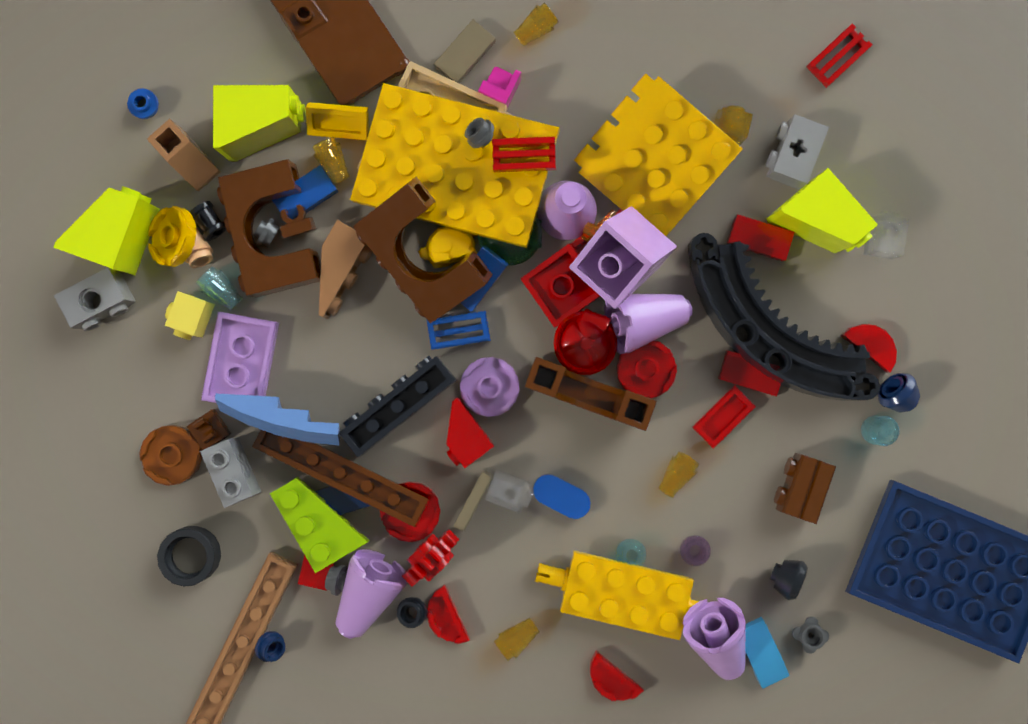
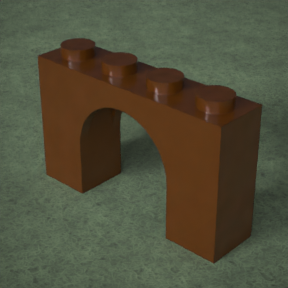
M289 159L218 177L220 187L217 188V194L221 204L225 205L227 214L224 217V223L228 233L232 234L234 243L231 247L234 261L239 264L241 275L238 276L241 290L249 297L258 298L320 282L321 265L317 251L307 248L280 256H266L257 247L253 238L254 220L264 206L273 202L272 200L302 193L300 186L295 184V181L299 179L297 166Z
M416 176L357 222L353 228L358 239L376 255L378 264L383 269L388 270L395 279L398 289L402 293L407 294L413 301L418 314L426 318L431 324L485 286L493 274L475 251L451 268L441 272L422 270L409 260L403 247L404 230L411 221L436 202Z
M535 357L524 386L643 431L647 430L657 402L637 393L618 389L567 370L566 367L539 357Z

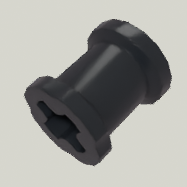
M205 201L190 211L195 222L203 231L205 241L214 240L227 230L224 221L222 222L214 212V205L211 201Z

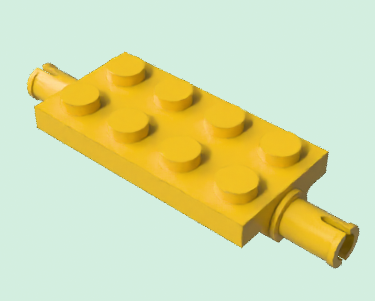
M575 550L573 551L569 567L561 569L539 563L535 582L561 587V591H564L560 612L676 640L681 639L685 614L690 607L699 602L691 600L690 597L694 582L692 578Z

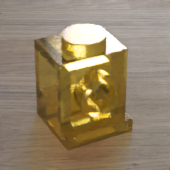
M730 105L727 108L718 109L714 124L740 146L748 137L753 114L745 112V109L740 106Z

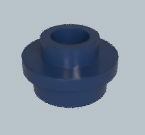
M276 631L264 633L256 643V656L264 662H274L280 659L286 648L282 635Z

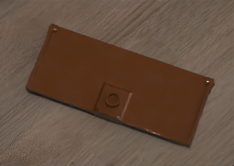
M270 0L339 105L349 106L382 86L383 83H387L393 78L400 76L405 72L410 62L368 0Z

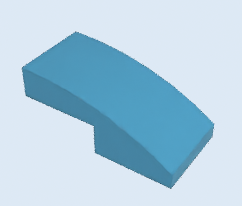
M759 617L746 623L745 655L762 689L790 676L763 618Z

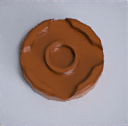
M177 425L162 426L150 432L142 442L139 452L145 474L154 482L166 486L181 484L192 478L199 470L203 458L200 453L202 449L187 428Z

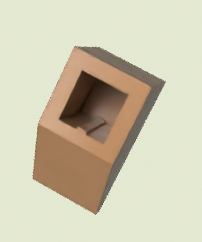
M170 118L147 138L160 155L198 192L221 172L188 134Z

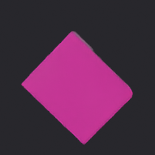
M494 67L488 80H483L478 92L507 105L508 108L521 82V72L515 70L514 74H511L499 67Z

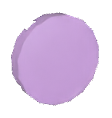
M494 357L480 358L471 363L463 372L460 382V393L465 405L475 414L486 417L499 416L508 411L516 402L520 390L518 376L513 367L504 360Z

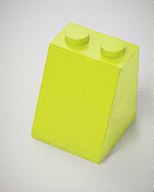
M213 85V148L230 162L239 161L300 133L301 122H306L305 104H301L299 96L293 92L289 85Z
M829 168L810 180L807 185L766 218L769 224L793 231L795 236L833 253L844 249L849 252L855 247H861L873 237L870 231L878 225Z
M122 186L121 191L109 187L55 241L53 248L121 272L136 275L150 238L148 236L149 227L160 209L150 204L151 198L142 195L138 191Z

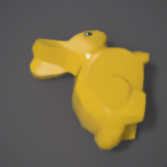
M449 227L437 228L428 238L425 247H421L418 250V254L422 259L429 260L435 269L443 268L451 263L459 262L473 251L476 252L474 237L478 235Z

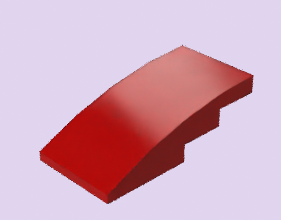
M621 209L618 210L616 213H614L613 215H611V216H610L609 218H607L606 220H608V219H610L611 217H613V216L617 215L618 213L622 212V210H621ZM604 221L591 228L572 243L564 246L520 278L554 328L560 325L569 315L579 312L601 297L575 274L569 266Z

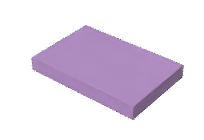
M218 312L201 400L216 403V393L266 396L279 323Z

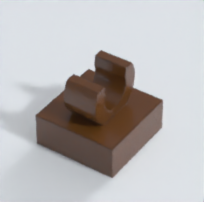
M296 205L298 210V217L296 219L289 217L287 209L281 210V218L284 222L288 223L280 226L283 238H289L316 229L313 217L305 218L306 211L302 205Z
M211 409L187 426L202 450L219 443L231 435V432L215 409Z

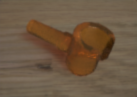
M610 210L597 225L587 222L581 239L589 242L604 221L617 215L616 211Z

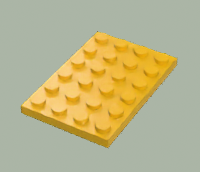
M383 83L350 200L354 203L376 208L417 176L436 202L415 219L527 248L548 171L494 173L492 140L484 147L472 148L465 137V130L474 119L481 117L493 123L494 132L492 139L555 136L556 146L560 129L556 126ZM549 146L500 148V151L549 149ZM549 157L500 159V163L549 162Z

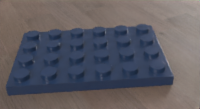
M889 480L845 592L1019 664L1028 643V535L897 481Z

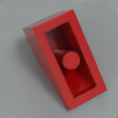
M457 397L452 401L446 442L449 450L446 453L456 466L461 464L465 469L493 448L494 443L460 398Z

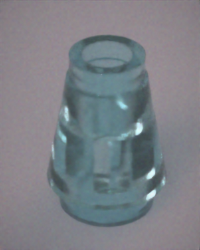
M213 266L196 282L201 288L200 292L227 307L230 311L243 299L221 269L218 271Z

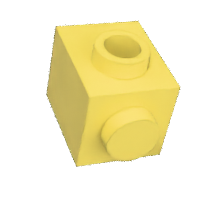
M177 291L174 302H171L166 309L165 318L167 321L165 326L175 329L173 335L187 340H191L192 336L203 338L215 304Z

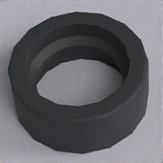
M199 526L183 527L167 535L160 544L157 554L158 567L163 576L172 584L183 587L194 586L209 578L218 568L221 559L220 544L215 535L206 528ZM182 539H197L206 550V563L196 573L188 574L182 572L173 561V548Z

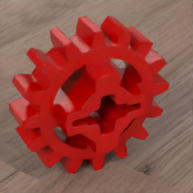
M450 529L438 538L431 534L407 559L411 566L405 571L402 578L411 587L423 578L428 582L431 581L454 557L451 549L460 539Z

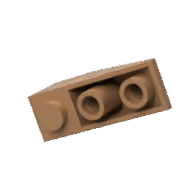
M339 220L336 221L322 245L319 315L326 319H329L330 315L335 316L343 303V300L340 299L346 289L350 290L358 278V274L355 272L361 262L365 264L372 254V250L358 239L356 231Z

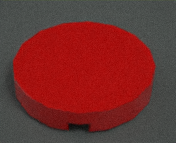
M654 340L630 353L619 355L616 366L617 378L624 390L648 398L658 397L667 392L675 381L677 365L673 357L674 355L663 343Z
M413 481L400 483L399 485L430 500L416 527L380 510L381 521L387 532L399 541H419L430 535L439 522L441 512L439 500L432 489L423 483Z

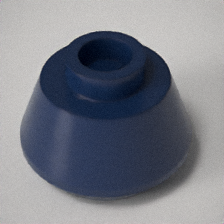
M906 373L894 374L887 378L881 384L878 393V401L883 407L900 413L913 410L920 399V392L915 378L911 374Z

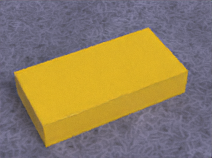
M307 103L305 107L307 135L367 140L369 135L368 107Z

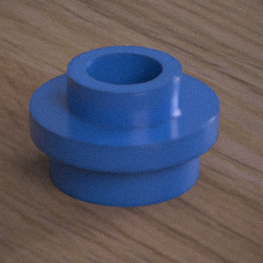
M140 88L130 94L127 106L130 113L135 117L148 119L157 113L159 102L152 91ZM146 99L145 106L138 107L139 101Z

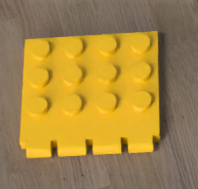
M645 73L631 89L640 99L635 102L627 95L611 114L620 123L615 126L609 120H606L591 138L600 147L595 150L587 143L574 161L582 167L578 173L621 210L624 211L632 206L660 232L667 236L743 148L661 77L658 76L653 80Z

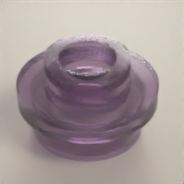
M698 535L685 538L680 546L682 559L691 566L703 565L711 554L709 543ZM693 545H698L700 548L697 555L690 554V548Z

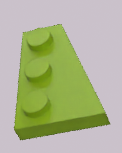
M299 477L270 493L315 573L370 541L352 527L348 520L334 511L322 497Z

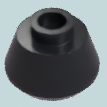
M784 560L782 565L775 564L770 580L775 582L774 588L784 598L794 600L799 595L808 567L804 561Z

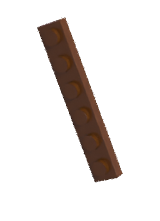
M260 430L252 446L413 527L417 526L430 500L315 443L282 437Z

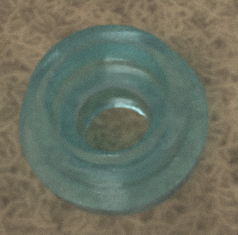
M636 539L623 540L617 546L616 559L630 565L642 566L646 560L645 547ZM630 549L637 552L633 560L626 558V553Z

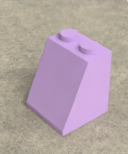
M631 206L604 221L569 268L616 309L660 268L677 246Z

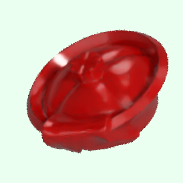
M587 308L584 311L576 312L566 317L560 323L554 335V351L559 362L567 370L580 375H591L605 369L612 362L618 344L617 336L611 324L612 319Z

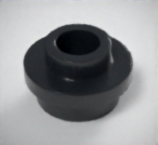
M417 597L405 598L399 603L397 608L398 620L407 628L420 626L427 617L426 605ZM410 607H414L417 610L416 617H412L409 614Z

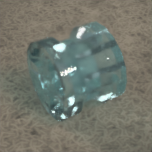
M872 415L863 421L861 433L863 438L872 445L888 446L897 440L899 426L889 416Z

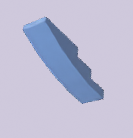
M217 393L215 395V401L221 412L249 426L278 436L304 442L340 446L339 423L311 422L309 410L282 409L279 397Z

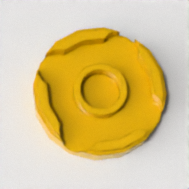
M178 206L165 207L153 218L148 235L152 236V244L148 243L152 259L160 265L176 267L183 264L190 256L195 245L196 224L192 214L185 208Z

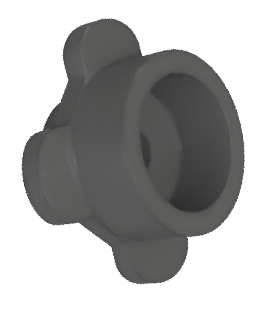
M807 617L805 623L800 628H794L792 632L793 638L799 640L803 644L804 651L809 654L820 649L829 640V633L818 625V620L815 617ZM810 632L813 633V637L811 638L808 637V634Z

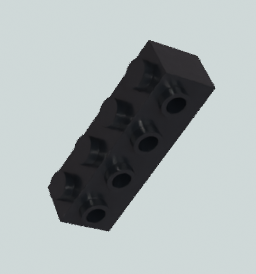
M430 356L424 358L415 366L418 371L409 378L406 374L400 377L391 385L394 390L385 397L382 393L367 404L369 409L361 416L357 412L343 423L345 428L339 434L357 457L368 452L457 381L438 356H435L433 359Z

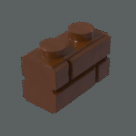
M795 453L793 458L789 457L784 467V474L787 475L784 486L778 487L774 497V503L777 504L776 510L817 524L836 466L799 453Z

